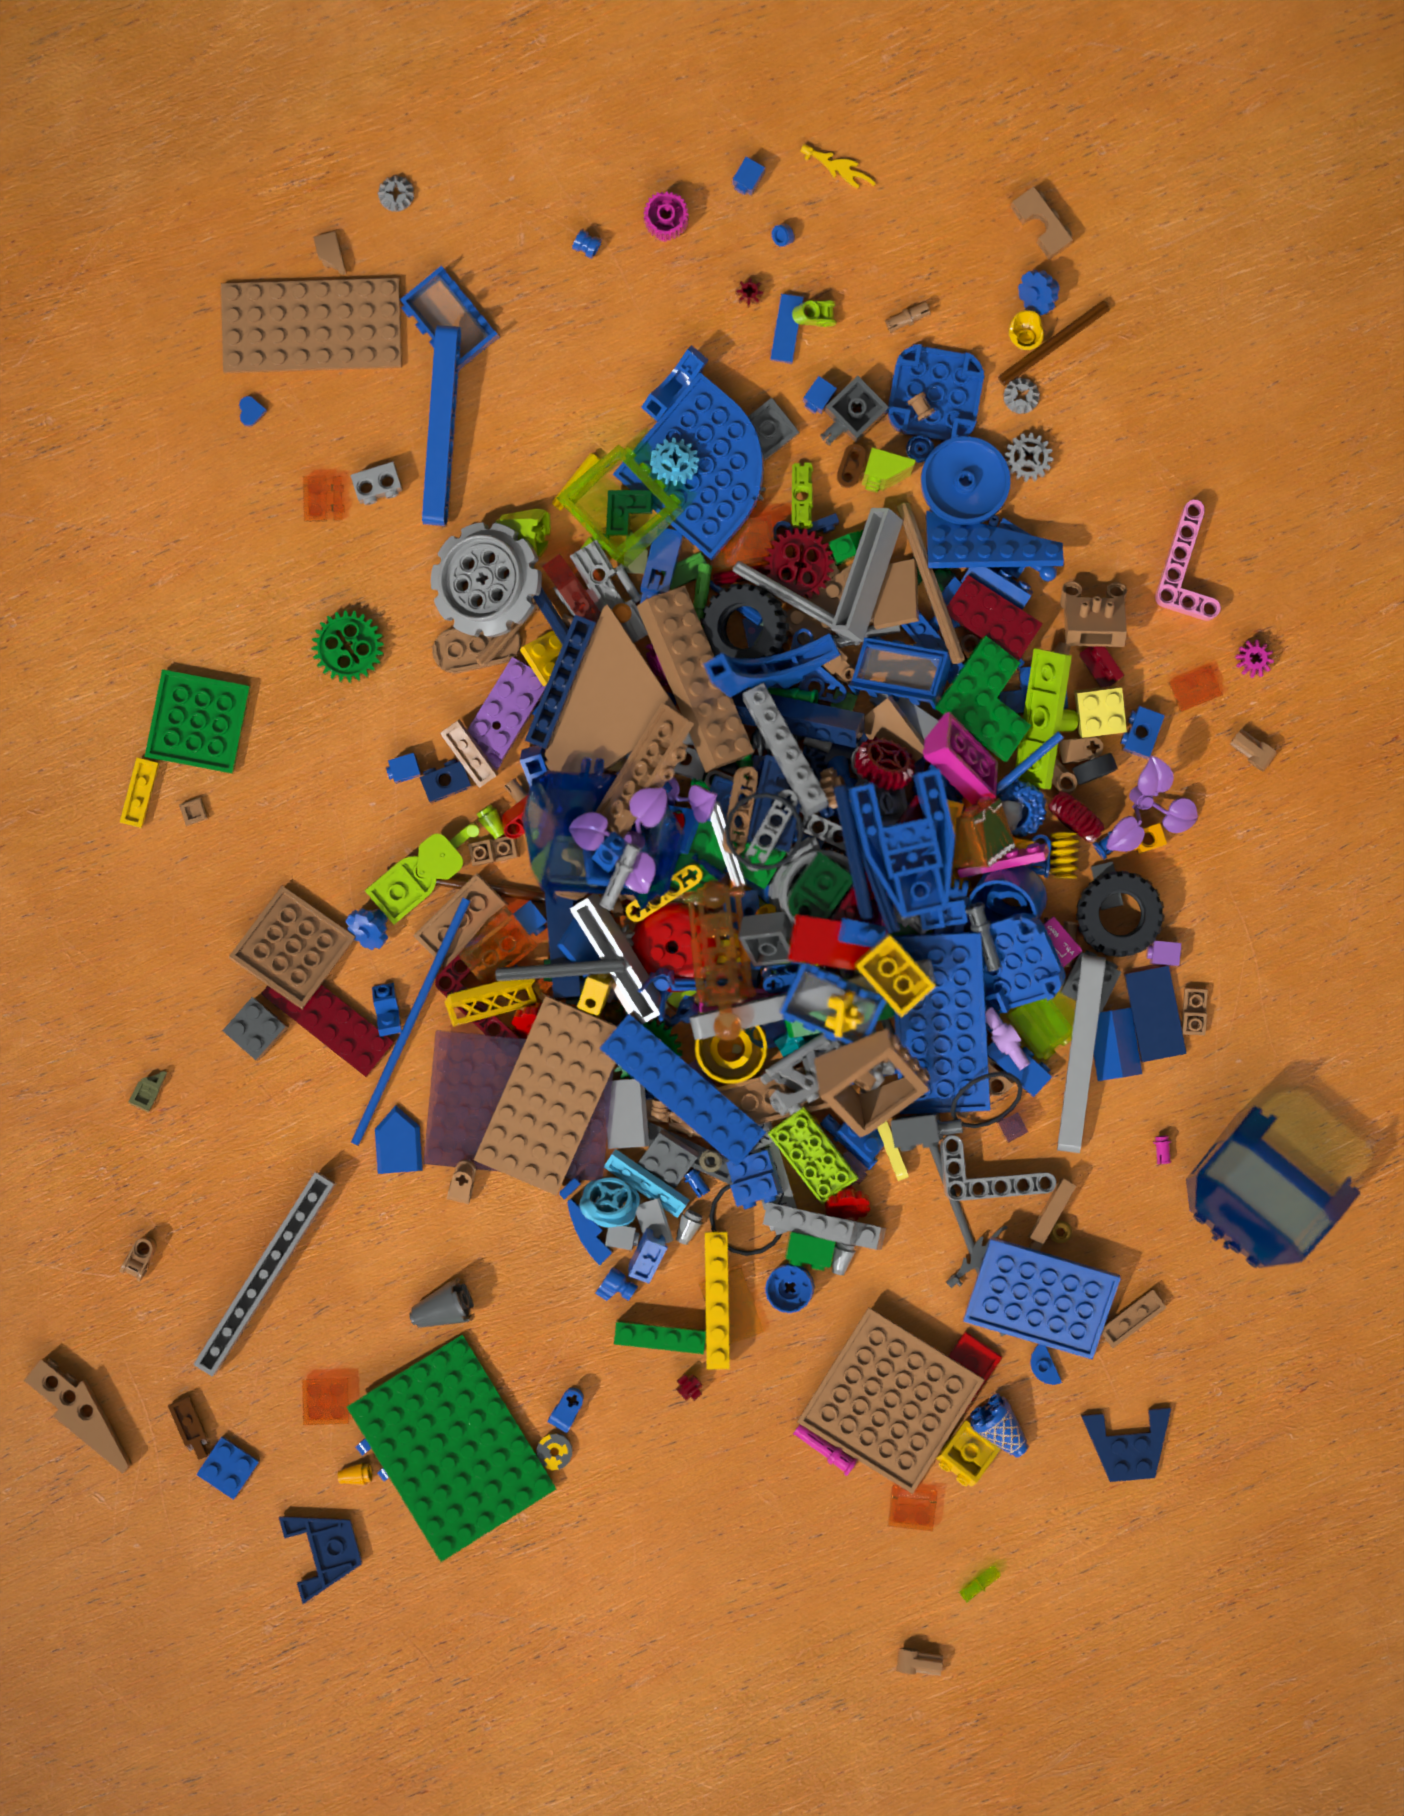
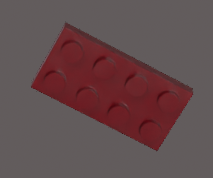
M967 575L947 606L952 620L980 638L987 636L1018 661L1043 625V623L969 575Z

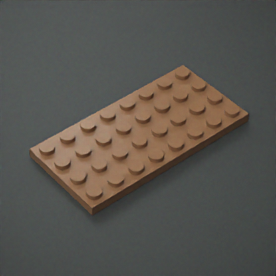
M399 278L221 284L224 373L402 368Z
M546 995L474 1160L557 1196L615 1065V1062L599 1048L618 1026Z

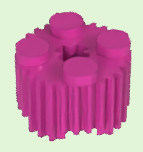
M656 192V195L653 194L652 198H649V203H646L644 208V223L646 228H648V232H651V235H655V238H658L660 241H668L671 238L676 239V236L680 237V233H684L683 230H686L688 225L687 204L684 203V199H681L680 195H673L672 192L670 194L668 192L665 194L663 192L660 194ZM662 214L671 215L669 219H663Z

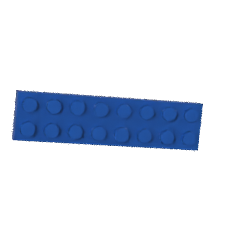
M630 1014L624 1018L600 1046V1050L736 1167L766 1133Z

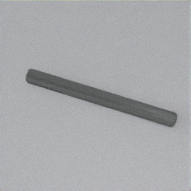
M624 959L506 967L498 968L495 974L497 981L618 973L626 970V963Z

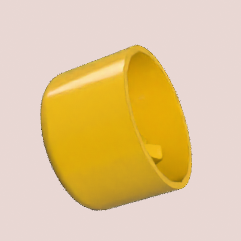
M755 1026L753 1037L758 1041H763V1048L751 1042L745 1029L696 1040V1057L704 1072L711 1078L723 1083H739L754 1076L763 1065L767 1052L766 1038L760 1026ZM728 1034L739 1036L745 1044L743 1056L734 1062L723 1060L717 1051L719 1040Z

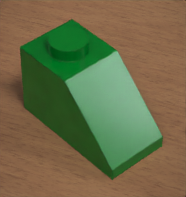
M864 530L849 533L828 542L829 545L827 547L829 551L833 552L831 556L836 566L855 558Z

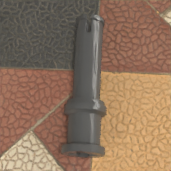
M977 902L967 906L965 912L969 914L972 923L970 926L971 930L976 933L981 932L982 954L987 970L994 971L1002 966L989 928L991 923L990 920H987L984 912L985 904Z

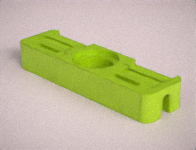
M800 463L792 465L793 528L811 529L813 527L811 521V508H813V468L811 463H804V466H800ZM800 492L808 493V497L805 500H799L796 496Z

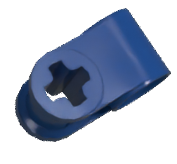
M1036 835L1031 840L1035 843L1036 839H1043L1048 845L1049 854L1045 861L1026 864V867L1033 870L1037 875H1044V878H1048L1051 841L1046 835ZM1033 865L1042 866V868H1034Z
M800 962L766 965L762 969L765 991L769 993L788 992ZM805 973L802 974L796 990L805 988Z
M575 1387L567 1389L547 1422L567 1433L582 1406V1392ZM577 1395L578 1402L574 1401L573 1404H570L568 1396Z

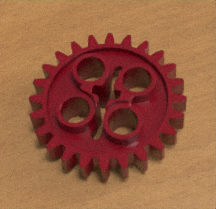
M793 528L792 534L789 530H784L785 537L777 534V542L770 540L773 546L772 549L765 548L766 552L769 553V556L762 557L763 560L768 561L766 565L762 566L763 569H768V573L765 576L803 598L805 594L807 599H812L811 592L819 595L818 587L826 589L823 581H831L827 573L834 572L832 568H829V564L834 563V560L828 559V556L833 552L825 550L829 544H821L822 536L814 538L815 531H810L807 535L806 528H802L800 533L798 528ZM802 544V545H803V549H802L801 552H800V548H799V547H800V545ZM789 545L794 550L791 557H787L785 554L786 547ZM810 549L815 553L812 561L807 559V552ZM795 561L802 563V566H794ZM785 567H787L789 569L790 574L789 577L784 580L781 576V572ZM808 571L811 579L808 583H804L803 574ZM795 577H796V580H797L796 584L793 583V580L795 579Z

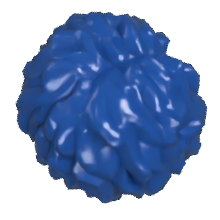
M1016 779L996 796V801L1000 799L1001 801L1019 802L1023 805L1022 819L1018 822L1016 829L1006 828L1012 836L1023 837L1029 833H1035L1039 826L1043 824L1042 820L1045 819L1046 799L1044 798V793L1035 785ZM998 811V816L1003 822L1002 811Z

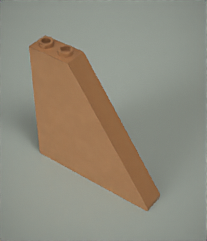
M609 605L603 607L545 753L548 759L545 763L552 773L556 771L560 779L557 782L564 792L566 790L570 793L575 792L630 755L662 702L680 713Z

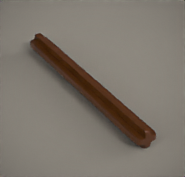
M1104 300L1099 302L998 376L1000 383L1006 386L1102 317L1110 309L1108 304Z

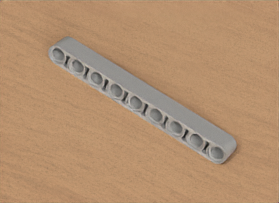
M1082 956L1057 1145L1058 1151L1080 1153L1105 957Z

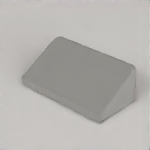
M660 1198L639 1204L636 1215L642 1234H644L646 1228L653 1230L654 1237L659 1239L660 1235H663L665 1243L673 1241Z

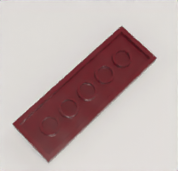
M322 984L303 1010L268 985L261 993V995L365 1077L371 1073L394 1044V1041L388 1036H380L378 1029Z

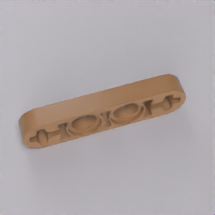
M741 767L736 771L728 814L737 804L741 793L746 797L755 794L758 775L754 768ZM744 774H746V776H749L748 781H746V779L743 778ZM754 798L743 806L741 805L731 820L729 827L731 842L734 840L737 843V846L734 847L737 854L743 852L746 846ZM737 815L742 819V825L739 828L734 823ZM724 831L723 848L727 853L732 854L726 843Z

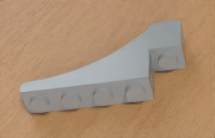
M769 1202L767 1203L763 1225L875 1250H882L886 1232L884 1227Z

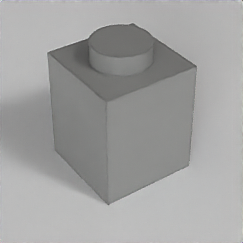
M632 1226L608 1227L605 1246L632 1250V1247L638 1244L639 1233L635 1232L636 1227Z

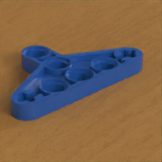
M808 629L796 631L790 651L804 646L797 640L801 632L809 634V643L814 642L813 633ZM822 666L804 675L805 679L800 681L798 686L800 690L809 691V684L812 681H817L821 684L818 699L833 703L843 701L847 695L846 687ZM778 683L771 686L775 688H783ZM825 683L830 684L828 689L834 690L836 686L840 687L843 695L834 699L833 694L826 693L827 697H823Z

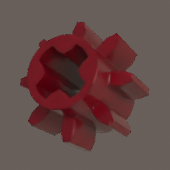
M751 278L745 284L740 281L741 290H736V294L741 295L739 304L744 301L747 303L748 308L753 302L758 305L759 299L757 297L763 296V291H758L760 282L754 284ZM747 289H752L751 297H747Z
M684 1373L677 1380L679 1386L676 1390L686 1401L690 1398L695 1401L702 1395L700 1389L703 1387V1384L693 1373L689 1377Z

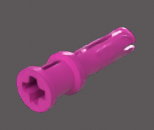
M801 1424L793 1433V1435H796L810 1447L825 1456L830 1465L834 1464L844 1471L845 1476L850 1473L858 1461L844 1453L840 1447L835 1448Z

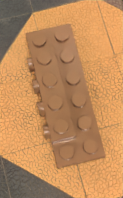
M663 702L595 813L601 814L607 819V830L611 833L613 831L616 832L623 839L634 821L638 818L632 815L630 811V801L633 795L643 789L663 788L666 781L673 778L674 768L677 763L686 756L685 750L688 746L683 741L694 723Z

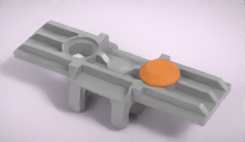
M597 540L572 554L570 558L589 588L583 594L589 600L598 619L603 607L609 605L634 643L648 635L636 603L641 601L642 594L638 593L624 570L626 568L625 565L621 564L613 568ZM598 568L605 571V578L602 581H596L593 577L594 571ZM615 574L618 575L632 598L628 602L621 598L613 585L611 577Z

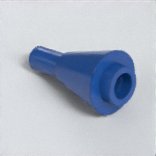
M844 756L832 758L828 762L827 769L833 767L834 770H837V776L843 777L847 790L853 788L850 780L848 759Z

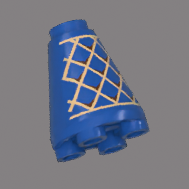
M996 1393L989 1398L988 1403L982 1408L979 1406L971 1412L970 1416L973 1419L970 1426L974 1431L1009 1455L1017 1458L1028 1450L1027 1439L1005 1397H1001Z

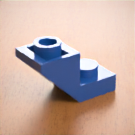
M394 983L372 987L379 1035L385 1036L401 1033V1018Z

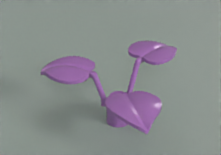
M1155 756L1149 757L1147 765L1139 776L1138 786L1134 787L1129 794L1130 800L1134 803L1132 808L1135 810L1137 820L1133 816L1121 819L1109 836L1106 845L1107 849L1127 852L1134 850L1141 844L1144 838V829L1139 826L1142 823L1139 809L1147 810L1154 806L1164 814H1167L1162 824L1166 830L1172 833L1184 832L1197 821L1196 806L1188 798L1183 797L1174 800L1169 806V811L1153 801V796H1157L1159 792H1165L1170 789L1174 778L1170 767L1161 759Z
M673 776L668 781L673 789L667 793V805L674 806L676 800L690 802L696 820L700 823L706 822L712 813L717 794L699 785H694L690 788L688 797H680L678 795L680 787Z
M664 788L643 789L633 795L630 801V811L632 815L638 817L636 819V832L629 831L624 838L626 842L635 844L641 849L644 847L645 839L641 835L640 821L647 827H653L662 820L667 806V792ZM586 813L579 816L572 822L569 829L575 842L581 848L589 851L598 849L605 840L604 835L609 836L611 834L606 831L608 826L607 819L598 813ZM640 852L634 861V869L632 873H629L625 885L636 892L647 894L655 876L656 867L651 856Z

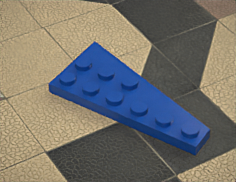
M926 511L928 568L1063 566V543L981 523L957 525L943 520L934 512Z

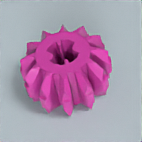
M1255 640L1254 645L1247 641L1245 643L1246 648L1243 646L1238 648L1242 654H1237L1235 659L1242 660V662H1239L1236 667L1244 666L1245 669L1241 674L1245 675L1250 671V678H1254L1256 673L1259 677L1264 676L1263 670L1266 672L1271 670L1267 664L1274 663L1273 659L1267 658V656L1273 654V651L1265 652L1268 645L1264 643L1259 647V640ZM1257 655L1259 657L1257 661L1259 662L1253 664L1250 661L1252 659L1250 656Z

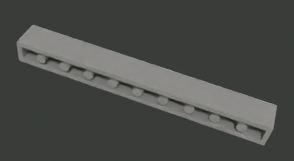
M318 1171L313 1174L193 1365L212 1377L217 1374L337 1183Z

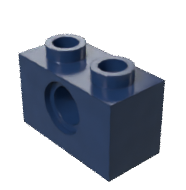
M454 759L444 763L445 767L436 770L434 767L423 772L424 776H421L420 780L431 804L473 788L467 772L460 761L457 762ZM447 774L451 776V783L448 786L440 785L439 780L442 775Z

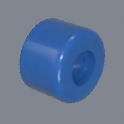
M1021 865L984 873L969 897L968 906L977 902H983L985 904L984 912L986 918L990 922L1019 913L1031 914L1040 919L1046 907L1047 893L1040 877L1030 868ZM1013 897L1019 901L1021 906H1010L1002 898Z

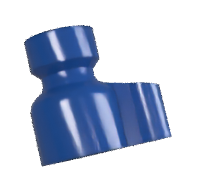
M612 1267L595 1294L607 1301L615 1293L619 1292L621 1297L629 1301L638 1286L633 1282H627L625 1274Z

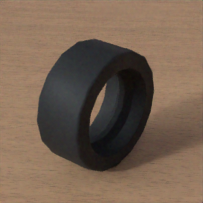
M1108 753L1080 764L1072 770L1078 784L1082 785L1118 770L1112 753Z

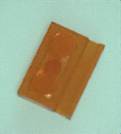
M1211 665L1168 682L1180 712L1223 695Z

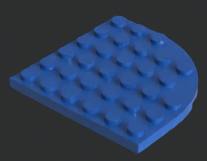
M699 373L613 475L630 490L653 491V510L707 557L713 560L742 527L754 509L762 487L764 460L759 437L748 416L729 396L702 373ZM672 438H675L677 443H680L683 439L685 446L690 443L692 444L691 451L697 450V458H699L697 473H694L692 480L686 478V484H682L681 481L677 482V486H674L673 481L665 484V478L658 480V473H652L653 466H650L652 450H656L657 444L663 446L664 439L669 443L672 442Z

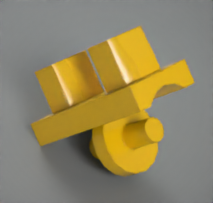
M847 991L844 995L834 993L828 999V1007L837 1010V1014L830 1013L828 1015L826 1027L835 1030L836 1037L841 1038L843 1032L855 1029L857 1024L864 1021V1015L858 1011V1006H853L854 992Z

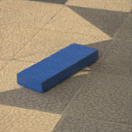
M781 294L771 361L792 364L799 326L792 317V311L797 305L802 304L803 297Z

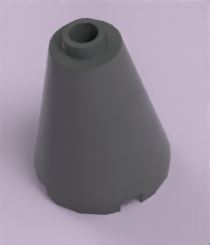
M460 1278L453 1279L414 1305L409 1313L412 1324L417 1325L419 1328L465 1323L474 1320L475 1313L471 1314L470 1308L474 1307L465 1283L460 1285Z

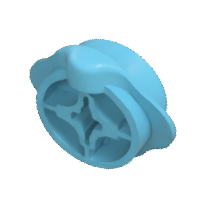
M596 1179L585 1186L580 1200V1210L586 1218L602 1227L625 1226L634 1220L640 1203V1197L635 1188L627 1185L620 1179Z

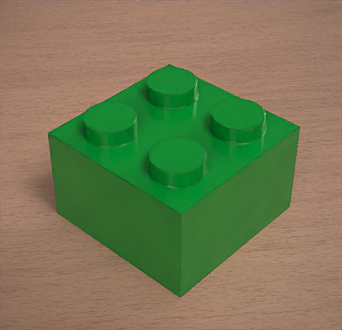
M790 1231L785 1259H788V1263L791 1265L802 1267L803 1263L811 1264V1269L825 1271V1267H831L836 1241Z

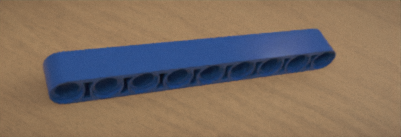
M437 325L435 330L422 509L423 525L446 526L448 522L461 347L460 326Z

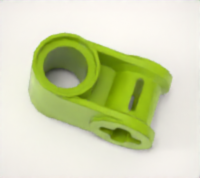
M806 301L793 309L792 317L800 325L835 326L836 320H834L833 314L835 302Z

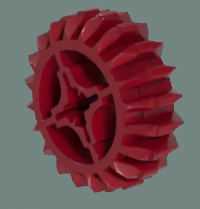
M874 737L863 742L854 760V767L858 769L857 773L863 775L862 780H868L870 784L876 785L878 789L883 787L886 791L889 788L893 791H896L897 788L903 789L911 781L916 768L914 765L915 760L912 759L911 753H907V748H902L900 743L896 744L892 739L887 741L884 737L881 739Z
M1060 791L1052 798L1048 805L1050 812L1073 833H1077L1076 835L1087 842H1094L1105 829L1103 823L1090 809L1068 793Z

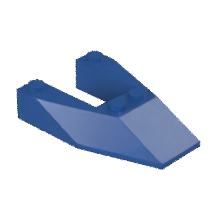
M940 769L914 775L923 820L883 828L873 784L848 790L852 813L865 856L902 918L948 908L955 835Z

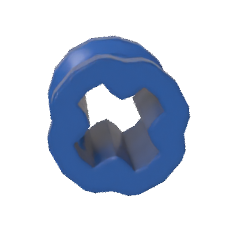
M1112 831L1108 832V836L1098 843L1094 842L1092 844L1103 860L1113 851L1106 848Z

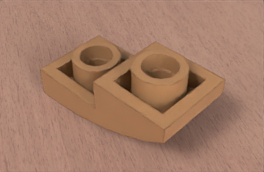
M502 837L468 844L472 866L519 857L516 838Z
M1184 987L1183 1034L1205 1035L1207 988Z

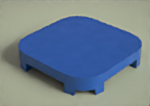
M922 344L913 345L899 354L895 365L888 405V419L891 426L897 432L905 435H925L929 439L946 441L962 436L968 437L973 432L976 424L984 379V369L974 355L967 352L963 354L923 347ZM925 392V398L930 407L935 409V412L924 420L918 421V415L912 405H908L907 402L916 395Z
M1019 913L991 921L989 930L1002 967L994 971H988L983 957L985 1004L999 1010V1013H1007L1011 1008L1045 998L1048 1001L1055 997L1064 984L1065 972L1047 929L1041 920L1031 914Z

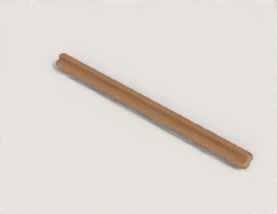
M901 503L897 506L900 518L903 520L902 524L953 664H959L965 658L933 568H928V554L909 503Z

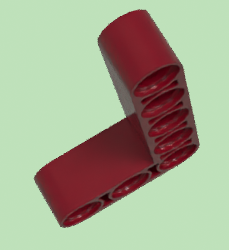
M480 940L469 942L437 976L435 980L436 988L446 998L449 994L468 990L461 982L487 955L485 943ZM475 944H480L483 947L482 954L477 957L471 954V947ZM460 960H464L467 963V969L463 973L457 972L455 968L456 963ZM446 976L450 977L452 980L451 987L443 989L440 986V980ZM481 1001L476 1002L474 1009L481 1007L484 1012L488 1009ZM457 1007L465 1016L467 1015L468 1011L466 1009ZM491 1016L472 1021L506 1054H516L521 1049L519 1037L498 1017ZM498 1023L500 1025L501 1031L498 1035L493 1036L489 1033L490 1024ZM509 1038H514L517 1041V1047L513 1051H508L505 1048V1042Z

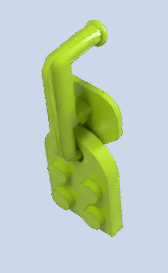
M470 823L450 841L442 834H432L420 844L418 856H408L398 861L367 887L365 892L394 925L431 894L435 887L436 879H449L462 868L463 859L456 848L469 837L478 836L480 832L478 825Z

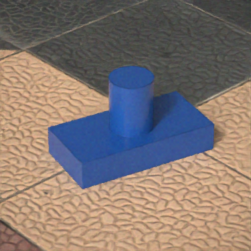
M843 918L838 941L873 947L885 936L886 927Z

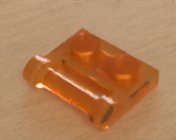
M892 1485L888 1526L933 1532L937 1490H915L911 1494L907 1490L899 1488L898 1485ZM898 1497L928 1500L929 1505L928 1507L898 1504Z

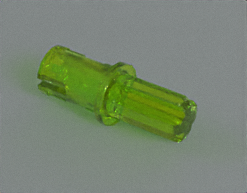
M991 1566L977 1578L973 1577L974 1580L959 1591V1594L968 1603L980 1592H985L989 1585L1000 1578V1572L995 1566Z

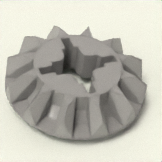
M396 175L390 178L387 177L380 184L378 196L381 204L386 209L398 212L409 207L413 201L414 191L406 178ZM395 185H397L399 192H402V194L398 195L396 202L393 195L389 194L394 191Z
M1018 378L1006 386L1004 402L1011 411L1025 414L1036 407L1040 393L1037 386L1029 379ZM1017 389L1021 392L1029 390L1025 396L1026 401L1023 399L1014 401L1018 395Z

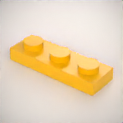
M136 757L120 823L143 828L159 763Z

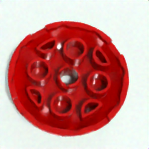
M670 902L637 922L633 930L635 934L631 937L634 943L631 948L648 975L651 972L655 973L660 968H667L670 971H674V978H708L714 970L719 956V938L711 920L698 908L685 903ZM675 941L678 944V950L672 954L669 951L668 944ZM671 986L667 989V992H683V991H672V990H671Z

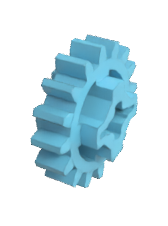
M672 438L671 443L664 439L663 446L657 444L656 450H652L650 466H653L652 473H658V480L665 478V484H668L669 481H673L674 486H677L678 481L686 484V478L692 480L694 473H697L699 458H697V450L691 451L692 444L690 443L685 446L683 439L680 443H677L675 438Z

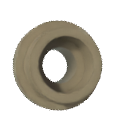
M706 1150L701 1154L700 1165L705 1171L715 1172L721 1167L722 1157L717 1151ZM710 1156L715 1158L713 1165H708L706 1162Z

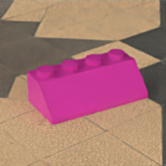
M950 712L945 713L925 737L923 749L925 759L936 769H940V773L972 805L995 798L998 761Z

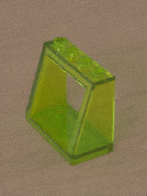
M617 445L566 488L557 499L615 561L628 567L684 510L680 506L681 500L674 493L669 495L664 490L667 486L661 480L654 479L649 474L652 470L643 461L640 464L636 461L635 457L637 455L630 447L624 448L621 445ZM619 459L666 506L620 546L606 534V531L578 503Z

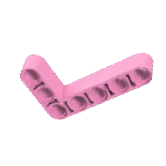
M1191 500L1182 509L1155 594V600L1161 607L1209 621L1219 614L1220 603L1214 598L1181 588L1205 510L1204 505L1200 501ZM1188 507H1196L1198 509V516H1191L1188 513ZM1184 527L1189 528L1192 536L1189 538L1184 537L1181 534V529ZM1177 548L1182 549L1185 552V558H1177L1174 550ZM1168 570L1177 571L1178 579H1170L1168 577ZM1164 590L1169 591L1172 595L1171 601L1163 600L1161 592ZM1183 598H1190L1193 601V606L1186 608L1182 603ZM1204 605H1212L1214 607V614H1206L1204 612Z

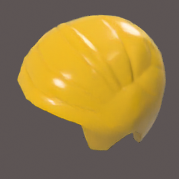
M1030 310L1021 311L1011 320L1008 327L1009 337L1019 349L1032 350L1042 343L1044 331L1040 316L1036 312Z

